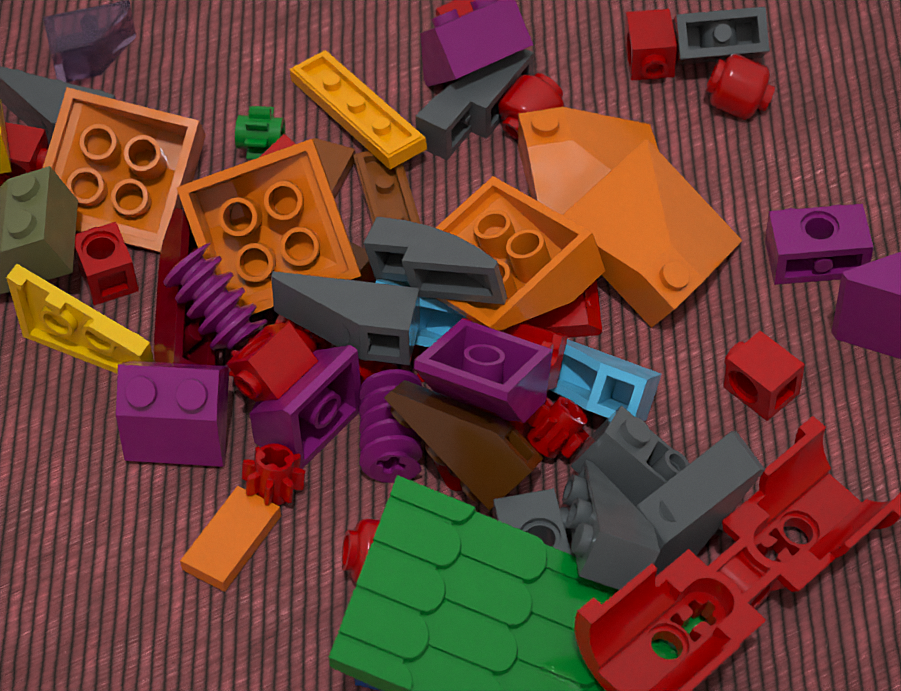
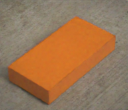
M237 485L180 560L182 570L225 592L280 519V506L272 502L267 506L264 503V498L256 494L247 496L246 489Z

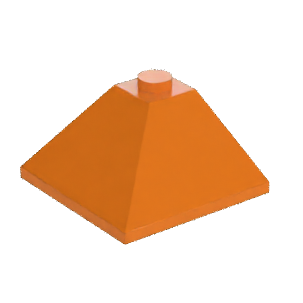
M67 87L43 168L50 166L78 199L76 232L81 233L90 228L100 227L116 221L126 245L160 253L173 212L176 207L182 208V202L176 187L193 181L206 133L199 120Z
M567 107L518 114V151L530 196L561 215L646 138L658 150L651 125L647 123Z
M313 138L176 187L197 247L200 248L207 243H211L203 254L204 259L216 256L222 258V261L214 271L215 274L219 275L230 271L233 273L234 276L226 286V289L230 291L243 287L245 293L237 304L241 307L255 303L257 308L253 314L274 307L271 280L273 271L352 280L362 276Z
M647 138L563 214V216L593 232L606 270L602 276L651 328L675 310L743 241Z
M494 176L435 227L460 237L498 262L507 294L505 304L436 299L474 323L498 331L573 302L606 271L593 232Z

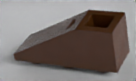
M407 380L401 382L384 397L391 405L390 410L394 418L402 426L408 429L412 428L425 441V448L432 459L442 466L447 465L460 479V486L465 494L476 503L482 502L488 510L493 508V499L505 497L543 459L509 421Z

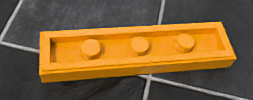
M326 50L289 69L291 81L390 170L427 150L426 137Z

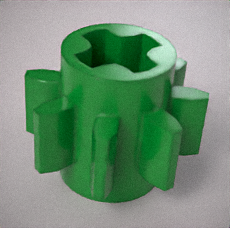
M249 106V115H238L236 120V148L247 149V160L259 158L283 134L286 135L285 118L274 117V107Z

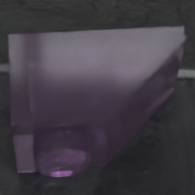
M129 0L43 17L56 78L64 82L102 75L136 37Z

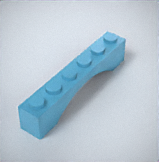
M376 280V283L410 287L408 281ZM420 297V324L415 344L430 347L456 323L466 317L436 298ZM567 339L557 387L550 390L570 399L585 410L609 418L622 405L633 416L646 421L662 374Z

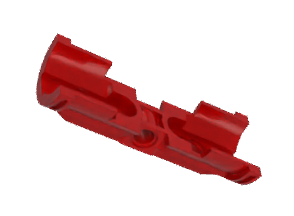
M812 416L798 428L795 444L765 468L766 470L760 476L759 490L722 520L724 532L735 543L707 566L688 549L657 576L658 568L651 563L603 604L593 597L577 611L574 627L575 636L585 663L606 691H693L741 647L740 644L766 621L755 608L767 598L771 591L784 587L791 592L800 591L833 560L847 553L872 529H884L900 520L901 493L893 500L886 502H876L868 499L861 502L829 474L831 467L823 447V436L826 426ZM794 526L801 529L806 534L808 543L797 544L792 542L785 535L783 528ZM772 550L778 554L775 561L766 558ZM702 615L706 618L707 622L702 621L691 630L690 634L684 629L690 617L696 618ZM664 639L671 642L678 651V657L675 659H664L658 656L652 648L651 641Z

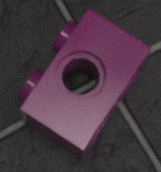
M837 204L827 207L788 208L769 211L765 244L774 285L841 280L842 272L871 262L874 247L863 204Z

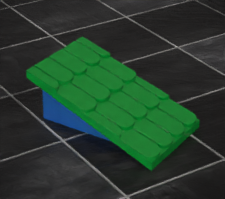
M397 475L340 625L338 635L329 654V665L331 668L353 677L355 685L378 691H606L593 676L581 655L575 636V616L577 611L593 597L603 604L619 590L580 577L575 556L544 544L543 540L539 537L475 511V507ZM702 616L690 617L684 629L690 634L691 630L698 623L705 622V618ZM664 639L651 641L652 648L658 656L664 659H675L678 657V651L671 642Z

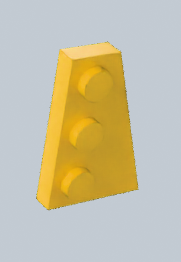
M16 264L6 277L24 338L118 374V364L128 361L154 362L149 341L24 267Z

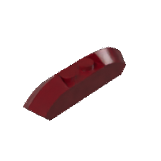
M177 207L168 224L160 252L154 330L155 362L215 366L216 351L211 350L210 344L217 333L201 336L198 329L205 320V316L190 320L186 313L194 301L178 304L175 296L182 285L166 288L163 283L170 270L177 263L198 249L185 211Z

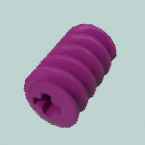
M207 243L177 263L170 270L163 283L166 288L182 285L175 296L178 304L194 301L186 313L190 320L205 316V320L199 327L198 332L201 336L217 333L210 344L212 351L226 348L231 350L261 329L268 321L263 319L250 322L249 318L257 306L255 303L239 307L237 303L245 293L243 287L230 291L226 289L234 275L231 271L219 275L215 274L214 271L222 261V258L216 256L204 259L203 254L211 244Z
M392 369L377 372L366 378L360 386L359 399L361 402L359 415L361 418L359 431L361 435L359 448L361 451L359 464L366 475L380 482L394 483L397 475L409 480L416 477L422 471L420 463L417 462L422 458L423 447L420 443L422 438L412 428L408 429L402 426L394 418L390 410L391 405L384 399L391 390L404 380L422 386L419 376L410 371Z

